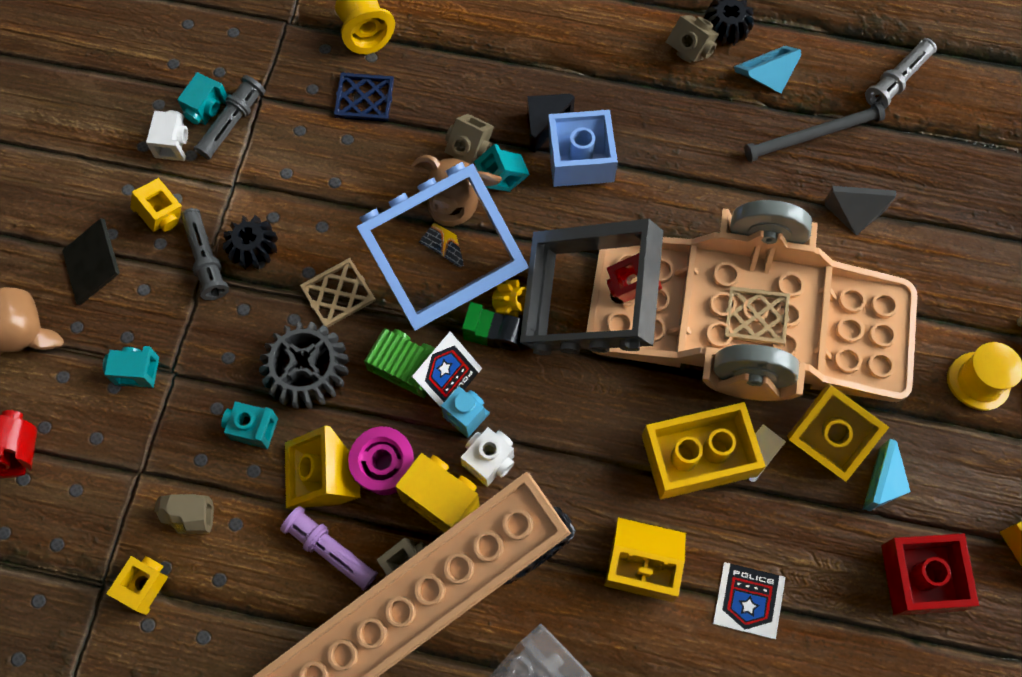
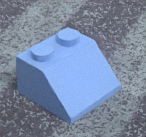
M610 110L548 114L553 187L614 182L618 160Z

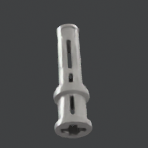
M929 38L921 40L894 69L885 71L881 75L880 81L866 90L865 97L870 105L881 103L884 109H886L890 105L891 99L905 90L906 81L937 51L936 44Z

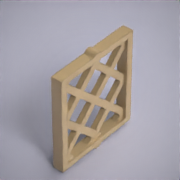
M351 258L300 285L310 302L312 310H315L322 324L327 328L376 301L364 277L361 276ZM348 268L353 269L357 275L356 279L346 277ZM343 269L341 276L334 275V273ZM329 279L339 281L337 290L326 288ZM323 280L321 287L314 285L319 281ZM344 282L354 284L352 293L341 291ZM359 285L365 288L368 293L367 297L356 295ZM309 289L320 291L317 301L312 300L308 293ZM324 292L335 295L332 304L322 302ZM339 296L350 298L347 308L337 306ZM354 299L362 301L359 304L353 306ZM320 307L330 309L328 318H323L319 311ZM335 310L342 311L341 314L333 317Z
M730 286L728 308L726 309V312H729L726 318L728 328H725L724 338L729 339V337H733L734 340L785 346L787 323L789 321L790 294ZM742 294L754 295L748 300L747 309L754 316L747 321H744L738 314L743 310V305L746 301ZM733 296H737L743 304L731 314V309L733 308L732 299ZM765 297L777 299L772 303H769V301ZM757 298H760L766 305L759 312L751 306V303L756 301ZM781 301L785 304L784 314L782 315L774 308ZM768 310L777 318L770 324H767L761 317ZM734 316L741 325L735 328L733 333H729L730 318ZM755 319H758L764 328L755 334L748 325ZM779 322L783 325L781 336H778L772 330V327ZM742 329H745L749 335L737 333ZM765 332H768L773 338L760 336L763 335Z

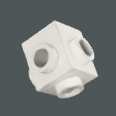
M489 427L482 434L476 432L465 446L468 450L461 456L462 466L488 487L497 476L504 477L514 465L512 460L514 458V448L511 447L513 442L503 432L498 430L495 433Z

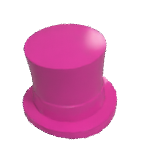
M379 426L365 431L355 440L349 452V469L354 480L363 488L379 495H391L397 492L396 484L414 463V453L411 444L402 433L390 427Z

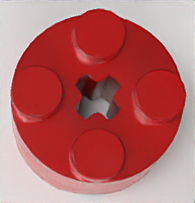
M14 410L2 411L0 415V478L19 477L25 475L26 468L29 471L32 470L37 428L32 423L23 420V413Z

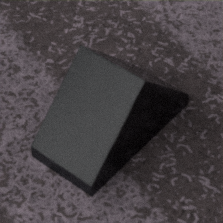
M572 94L527 96L530 149L533 152H536L549 139L548 114L574 112L575 97Z

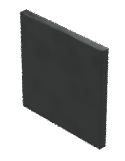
M103 218L96 221L62 250L77 305L83 304L120 274L106 222Z

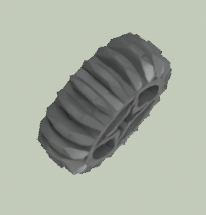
M312 321L306 329H304L301 322H297L296 330L292 331L289 326L285 325V334L283 336L273 332V338L276 342L274 344L265 343L264 347L269 353L260 355V360L265 365L259 367L260 374L265 376L262 379V383L265 388H270V395L273 398L279 397V401L283 405L291 401L293 408L296 409L301 406L302 401H304L308 409H311L313 400L317 399L320 405H324V395L328 394L330 397H335L336 392L333 387H343L344 381L340 377L347 376L349 373L348 368L344 366L349 363V358L347 354H344L346 350L344 343L338 342V335L334 332L329 334L328 328L324 325L317 330L315 323ZM308 344H310V346L307 347V348H303V349L297 348L298 346H301V345H308ZM329 353V366L322 376L319 372V366L324 362L323 358ZM287 355L290 361L284 369L285 373L280 376V365ZM297 359H299L302 363L306 362L307 365L309 362V366L311 367L313 372H311L307 367L304 369L302 368V366L299 367ZM304 381H309L313 383L308 386H297L298 384Z

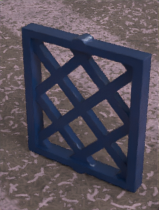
M341 73L338 91L336 92L334 117L388 122L390 105L393 101L394 76ZM352 80H361V81L358 82L357 84H355ZM347 81L352 87L343 92V83ZM372 81L381 83L376 86ZM368 83L372 89L364 94L359 87ZM388 84V94L384 95L379 89ZM356 91L361 97L352 102L348 95ZM376 92L381 99L373 104L368 97ZM344 99L349 105L340 110V101ZM365 100L369 107L361 112L356 105ZM386 102V111L382 113L377 107ZM353 108L356 113H350L348 111ZM372 110H374V111L376 112V114H368V113L371 112Z

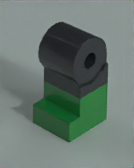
M470 302L462 327L463 340L497 349L518 351L522 345L520 343L522 319L512 315L492 312L483 309V305Z

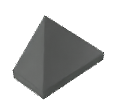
M832 186L825 199V206L855 235H858L888 209L896 197V190Z

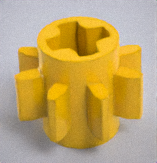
M506 280L505 284L497 285V289L492 295V305L496 313L515 317L523 316L527 286H520L519 280Z

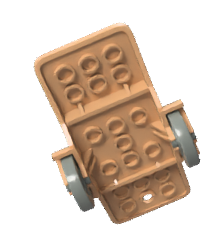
M776 200L752 201L736 208L732 215L729 209L723 208L720 233L713 232L694 239L663 237L659 276L662 289L658 290L653 346H642L639 351L610 348L609 352L593 353L679 368L681 363L704 367L702 380L708 387L720 393L742 399L758 401L789 400L803 395L804 383L810 384V389L821 391L829 383L846 395L900 402L909 396L913 387L917 291L914 285L904 278L833 261L820 248H816L818 223L812 222L811 216L801 207ZM640 246L599 250L586 332L632 330L635 299L622 304L615 303L611 299V292L607 285V280L610 279L607 267L640 253ZM637 277L631 280V284L637 281ZM730 286L790 294L789 321L787 323L785 346L734 340L733 337H729V339L724 338L726 327L729 328V333H733V330L741 325L734 316L730 318V325L726 323L727 315H729L726 309L728 308ZM742 294L746 301L744 302L743 310L738 314L744 321H747L754 316L747 309L748 300L754 295ZM733 296L731 314L743 304L737 296ZM765 297L769 301V303H772L777 299ZM760 298L751 303V306L757 312L766 307ZM782 301L774 306L780 315L784 314L785 304ZM770 310L761 316L767 324L777 319ZM755 319L748 325L755 334L764 328L758 319ZM779 322L772 327V330L778 336L782 335L783 325ZM742 329L737 333L749 335L745 329ZM765 332L763 335L760 336L773 338L768 332Z

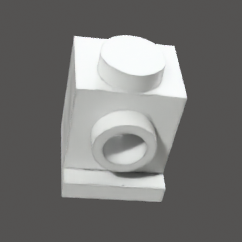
M174 110L166 112L154 111L146 144L155 158L185 161L186 155L182 150V146L187 143L188 128L184 125V115Z

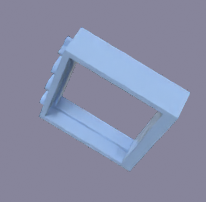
M463 162L451 167L446 170L448 177L439 182H436L434 177L417 186L419 193L410 198L404 193L388 202L391 208L380 214L376 208L359 217L362 224L358 225L357 229L415 331L529 268L473 163L465 167ZM468 178L511 260L420 311L415 312L370 230Z

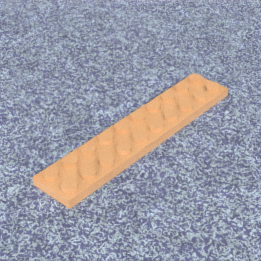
M525 472L253 677H379L569 536L571 532L530 473Z

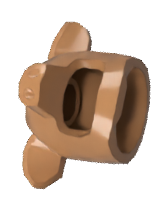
M423 155L418 157L411 166L413 168L425 167L430 170L428 180L434 177L436 182H439L448 177L446 170L461 162H463L465 167L471 164L455 158L439 161L431 155ZM478 171L485 186L497 185L502 180L501 176ZM468 178L427 199L428 211L433 219L442 226L450 227L462 224L471 218L479 202V198ZM462 207V210L459 214L448 215L451 214L456 208Z
M0 288V355L4 352H19L27 346L39 350H49L63 346V338L57 332L41 328L38 311L30 293L18 288Z

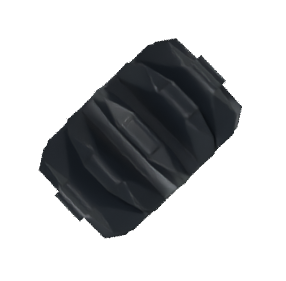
M713 0L704 15V19L713 24L712 29L719 33L717 39L721 41L722 46L726 41H729L733 46L738 43V40L744 41L754 25L753 8L747 7V0Z
M242 215V223L236 224L231 222L230 227L233 231L224 232L223 237L226 242L223 243V249L225 253L229 254L228 258L232 263H239L241 268L245 270L252 263L254 268L259 270V262L263 260L270 263L271 259L268 254L277 253V247L274 243L277 242L278 237L272 231V226L267 220L261 222L260 218L255 215L251 221H248L247 217Z

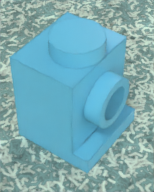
M460 386L441 405L443 417L467 438L490 414L482 406L484 401L472 390L466 392Z

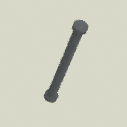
M875 103L871 105L870 109L756 145L749 143L744 147L745 155L749 162H753L759 156L868 121H882L885 119V109L881 103Z

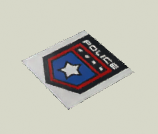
M449 331L412 377L441 407L459 386L465 390L482 368Z
M724 562L713 624L776 639L786 577Z

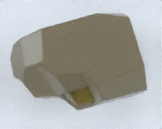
M196 494L165 495L158 497L155 503L154 511L157 513L160 522L165 525H171L178 534H209L211 532L214 506L213 500L209 496Z

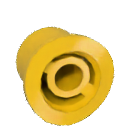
M378 0L336 1L335 11L343 22L341 37L348 49L357 54L368 55L377 52L388 43L395 29V20L388 10L379 7Z
M988 342L981 345L975 352L966 353L956 359L948 369L947 383L954 396L966 406L980 411L994 410L1005 403L1011 388L1022 379V360L1009 346L998 342Z

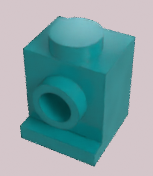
M197 72L177 101L184 117L188 121L196 125L199 123L206 125L210 118L217 114L220 104L226 105L227 93L222 83Z
M493 144L474 161L477 171L489 172L502 177L500 183L493 186H485L486 188L510 192L530 175L521 154L500 150L497 144Z
M143 346L142 351L133 347H123L122 351L109 350V354H106L103 359V372L114 385L154 388L160 357L150 346Z
M235 401L232 409L227 408L225 410L221 426L225 428L224 433L230 440L268 449L278 417L271 408L265 407L264 409ZM245 417L251 418L247 425H242Z

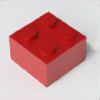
M965 533L893 538L881 545L893 616L958 612L979 606Z

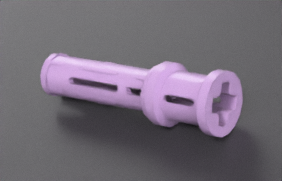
M296 507L285 519L280 531L284 534L289 532L303 544L305 551L317 552L337 570L361 587L363 591L366 590L374 581L378 572L371 569L352 552L328 535L329 530L324 524L318 525L304 513L305 509L303 507Z

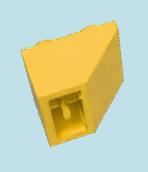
M618 517L604 586L669 602L675 601L679 596L685 563L686 533Z

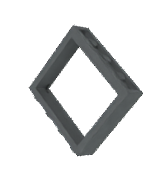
M648 218L533 232L520 343L533 349V353L538 355H550L551 351L559 350L567 354H578L580 349H589L598 353L609 352L610 348L639 351L642 346H653L664 231ZM640 246L632 330L547 335L556 254Z

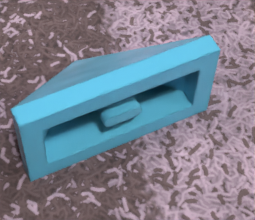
M783 46L736 65L734 69L736 73L778 93H782L801 57V50Z
M889 439L879 448L863 509L871 511L911 492L897 441Z

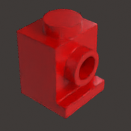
M639 253L607 267L610 279L607 280L608 288L614 298L617 297L625 303L635 299L637 281L631 284V280L638 275ZM659 280L658 290H661L662 286Z

